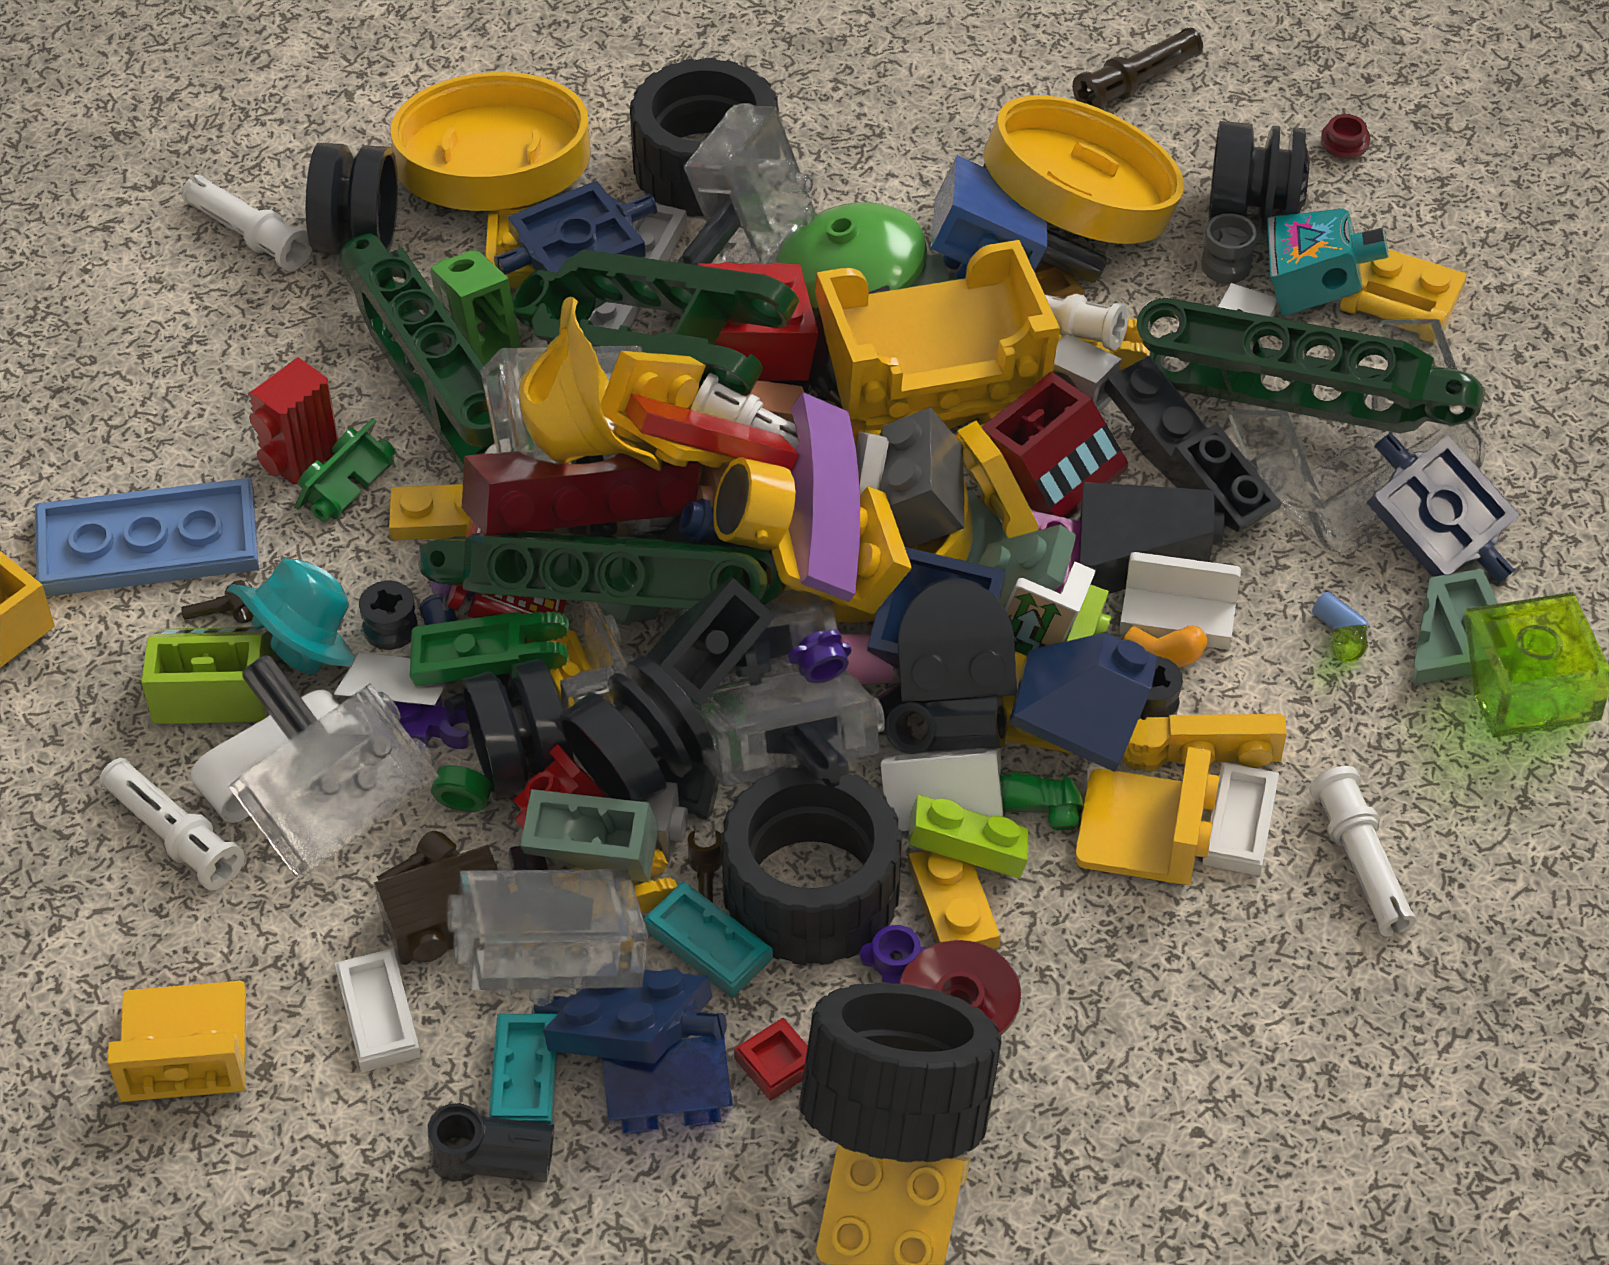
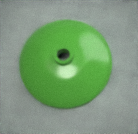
M854 202L823 210L804 221L786 239L777 255L776 263L801 265L813 314L821 316L815 293L817 272L840 268L859 270L867 280L869 292L887 285L890 290L909 288L918 279L925 266L927 245L920 225L906 212L880 203Z

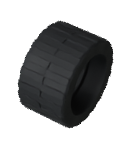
M693 58L662 67L660 71L653 72L645 78V82L635 90L634 99L630 102L633 172L636 175V183L640 190H643L646 194H651L656 203L686 210L687 216L712 217L718 210V164L744 166L757 201L772 189L773 182L777 180L780 165L778 98L775 91L771 89V84L764 77H760L756 71L729 60L723 61L717 60V58L694 60ZM700 133H715L729 136L715 141L682 139L683 137Z
M803 765L802 767L778 769L771 775L762 776L752 782V785L747 790L741 791L734 799V805L731 810L727 811L724 818V832L721 833L725 909L729 911L733 919L773 948V958L792 961V964L806 965V963H820V965L834 963L835 960L848 959L859 954L863 945L873 942V938L879 930L890 926L894 919V910L898 906L900 896L902 838L901 830L898 829L897 814L894 808L888 804L887 797L878 788L872 787L868 784V780L861 776L850 773L840 776L838 786L827 787L822 780H817ZM801 842H822L835 845L851 853L863 864L860 870L846 880L819 888L797 887L783 883L770 876L759 865L775 851Z
M875 982L873 984H854L846 988L833 990L828 993V996L825 995L816 1002V1007L813 1008L800 1093V1112L805 1116L804 1119L813 1129L819 1131V1134L827 1140L833 1141L850 1151L866 1154L869 1157L897 1160V1162L912 1163L913 1161H925L926 1163L961 1156L965 1151L969 1152L976 1148L986 1135L1002 1043L999 1029L992 1019H988V1016L979 1008L971 1006L967 1001L958 997H952L934 989H926L909 984Z

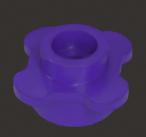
M838 630L819 631L806 636L799 643V646L789 652L788 659L791 664L799 665L800 675L805 676L808 682L815 684L824 683L838 677L847 669L849 665L847 657L851 654L852 649L849 643H842L840 641L842 637Z
M890 925L879 930L874 936L872 943L862 946L860 960L863 965L873 967L882 976V982L900 984L902 974L908 963L912 962L927 947H920V940L917 934L910 928L902 925ZM897 953L901 955V958L893 960L890 956Z

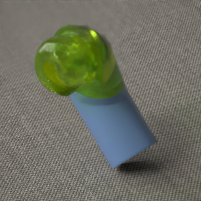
M1325 592L1315 602L1312 614L1333 629L1330 643L1333 655L1342 662L1357 661L1364 656L1368 649V622L1363 616L1331 592Z

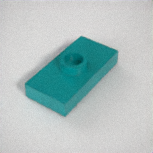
M684 881L643 919L644 931L701 975L708 976L709 981L731 998H734L773 959V948Z
M497 1014L489 1117L553 1124L558 1052L548 1051L543 1029L558 1014Z

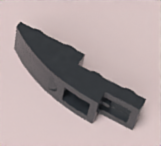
M1150 356L1107 378L1103 389L1134 427L1130 440L1176 488L1214 490V512L1224 513L1225 526L1240 532L1280 509L1282 502L1219 424L1216 423L1207 428Z

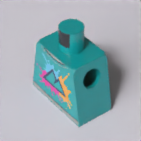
M1343 208L1267 218L1270 276L1282 316L1291 315L1358 293L1362 289L1360 264L1389 258L1383 227L1355 233L1350 213Z

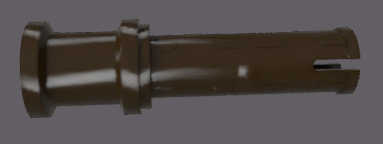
M1187 27L1182 29L1181 32L1129 58L1112 57L1105 62L1103 68L1093 73L1085 71L1075 76L1072 84L1076 101L1104 110L1106 103L1116 98L1127 99L1133 96L1139 84L1193 57L1201 55L1204 48L1202 38L1194 28Z

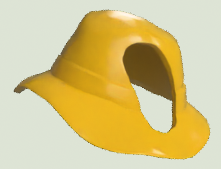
M574 297L566 298L561 309L559 335L554 338L547 346L546 351L540 354L520 379L519 402L527 431L536 445L548 457L558 463H570L585 456H607L624 453L657 471H661L663 460L655 455L656 447L647 442H636L621 436L615 431L617 424L603 416L600 404L609 381L598 363V358L592 344L584 336L576 319L575 310L578 301Z

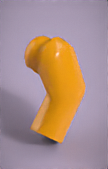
M1194 625L1178 629L1158 639L1133 626L1123 638V640L1138 643L1147 652L1169 659L1178 668L1192 664L1200 659L1208 642L1205 632Z

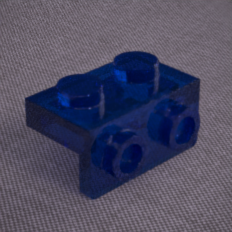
M721 1036L722 1039L720 1040L708 1037L681 1039L670 1046L655 1064L602 1058L608 1124H621L622 1134H638L660 1130L659 1119L683 1116L685 1127L722 1123L721 1112L732 1111L733 1109L724 1036Z

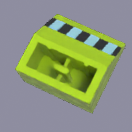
M256 627L161 629L147 637L141 683L152 723L260 722L267 718V710L243 679L242 672L250 664L263 656L268 655L273 659V649L270 645L273 635L265 627L262 629Z

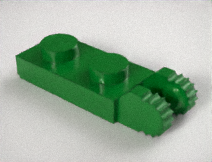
M555 611L524 615L521 612L416 626L412 629L409 676L415 686L458 681L461 678L490 671L494 675L508 674L512 664L538 657L544 660L549 671L550 669L562 668L568 662V647H565V644L560 642H554V640L563 639L564 636H567V633H569V618H566V615H562L561 612L556 613ZM526 638L536 642L526 643Z

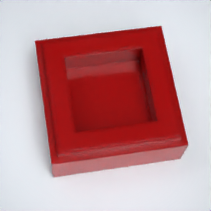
M783 1017L735 1047L734 1059L769 1101H772L803 1080L808 1045Z

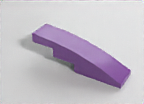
M803 392L791 407L800 443L795 448L799 456L791 472L794 478L796 494L794 511L788 529L801 583L849 602L856 591L860 545V488L856 447L849 412Z

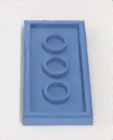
M251 478L35 504L36 580L43 585L46 597L259 570L254 489Z

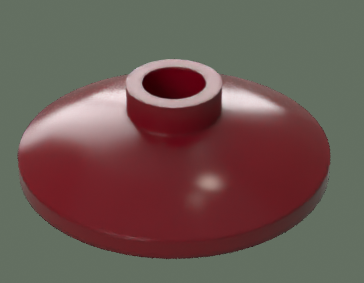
M965 940L945 941L922 950L912 962L908 963L900 981V984L934 989L967 1001L971 1006L983 1011L988 1016V1019H992L998 1027L1000 1035L1006 1032L1013 1024L1020 1008L1021 986L1014 968L1000 953L977 942Z

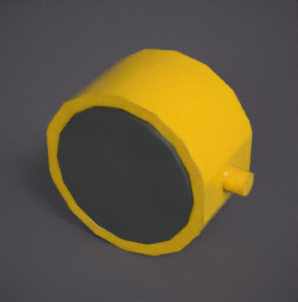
M742 457L732 460L720 479L715 496L713 519L714 529L718 538L724 542L767 551L776 548L788 531L794 511L796 492L794 478L790 470L782 466Z

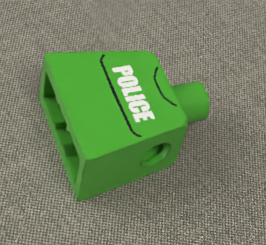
M471 250L453 258H446L433 265L430 273L436 297L487 371L522 358L523 354L507 276L478 250ZM484 322L486 329L480 333L477 329V324Z

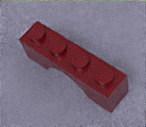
M519 451L468 455L464 458L461 508L485 535L681 515L683 507L688 501L695 502L699 462L688 461L687 466L681 467L663 461L662 470L657 471L624 453H619L610 459L590 464L547 462L530 457Z

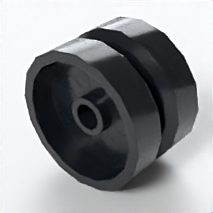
M317 143L313 149L308 168L305 204L306 229L312 251L315 253L340 254L341 247L349 240L363 234H372L377 236L386 250L390 252L396 228L398 209V172L392 147L362 145L355 158H353L349 147L345 144Z
M540 657L511 665L508 674L511 702L501 680L490 671L461 678L462 697L473 744L483 775L492 783L491 795L495 801L519 795L526 788L528 773L524 755L527 757L534 776L543 772L555 760L549 752L557 744L574 760L573 751L567 743L558 722V718L564 712L549 669Z

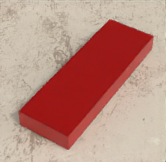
M631 393L625 409L629 419L642 434L735 459L742 457L778 465L789 469L790 472L793 471L799 453L780 434Z

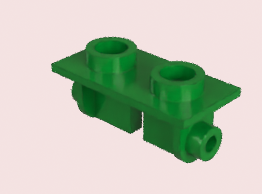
M372 418L359 431H356L353 427L349 428L333 446L331 451L335 455L325 464L317 460L303 473L297 483L302 490L294 506L295 509L299 510L309 501L312 504V513L320 521L327 522L330 518L337 519L362 492L358 486L349 480L351 476L368 488L393 464L392 457L395 455V449L392 444L385 439L377 441L370 435L377 422L375 419Z

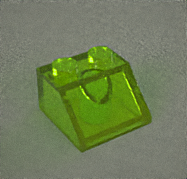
M1574 592L1466 609L1464 618L1474 696L1493 738L1602 720L1609 696V664Z

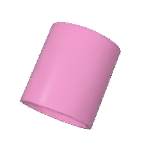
M871 633L841 635L840 641L842 643H849L852 651L847 657L849 661L847 669L836 677V685L893 683V666L867 651Z

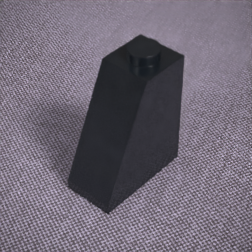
M1083 482L1080 511L1079 563L1096 570L1090 585L1109 591L1108 594L1126 589L1129 559L1132 552L1210 562L1212 545H1222L1224 513L1214 512V490Z

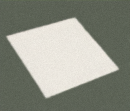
M359 653L334 695L435 705L447 682L415 686L409 676L410 658Z

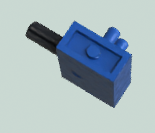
M956 155L935 197L930 249L944 255L943 260L946 267L953 270L958 269L956 272L958 279H965L968 262L980 248L989 244L1020 240L1034 271L1040 260L1090 283H1095L1101 277L1107 261L1103 254L1048 230L1047 221L1031 213L1007 195L994 181L987 168Z

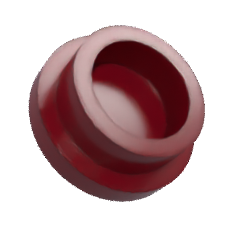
M1352 114L1336 115L1330 119L1329 123L1322 130L1321 145L1333 156L1356 158L1363 155L1369 148L1370 133L1367 130L1366 123L1358 116Z

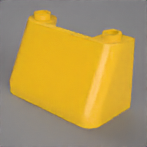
M1020 240L989 244L980 248L968 262L965 279L869 294V287L865 276L859 270L853 268L817 272L815 293L842 408L849 412L850 418L866 421L865 430H882L884 425L929 407L934 410L942 421L1001 411L1047 374L1053 372L1060 327Z

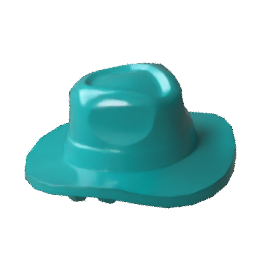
M283 557L272 575L259 588L235 584L229 585L226 592L238 596L254 615L252 619L254 627L258 629L265 627L273 635L270 644L271 648L289 666L310 675H315L324 663L352 667L355 657L349 646L337 632L349 608L348 597L342 585L331 574L310 562Z

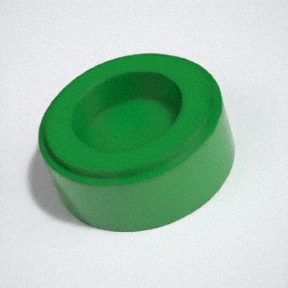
M455 765L442 766L436 771L431 794L436 801L450 809L471 813L478 812L487 806L492 783L486 776L473 769Z

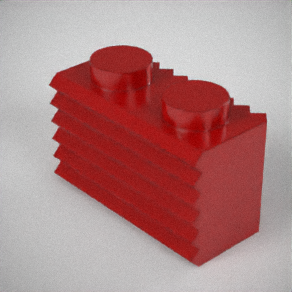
M299 357L295 358L247 393L251 398L249 402L253 406L251 407L253 413L250 414L249 420L258 434L256 438L259 440L260 443L258 445L261 448L257 451V458L270 475L274 477L281 475L295 485L303 473L315 461L319 460L324 464L325 461L332 458V455H335L331 450L339 439L328 378Z

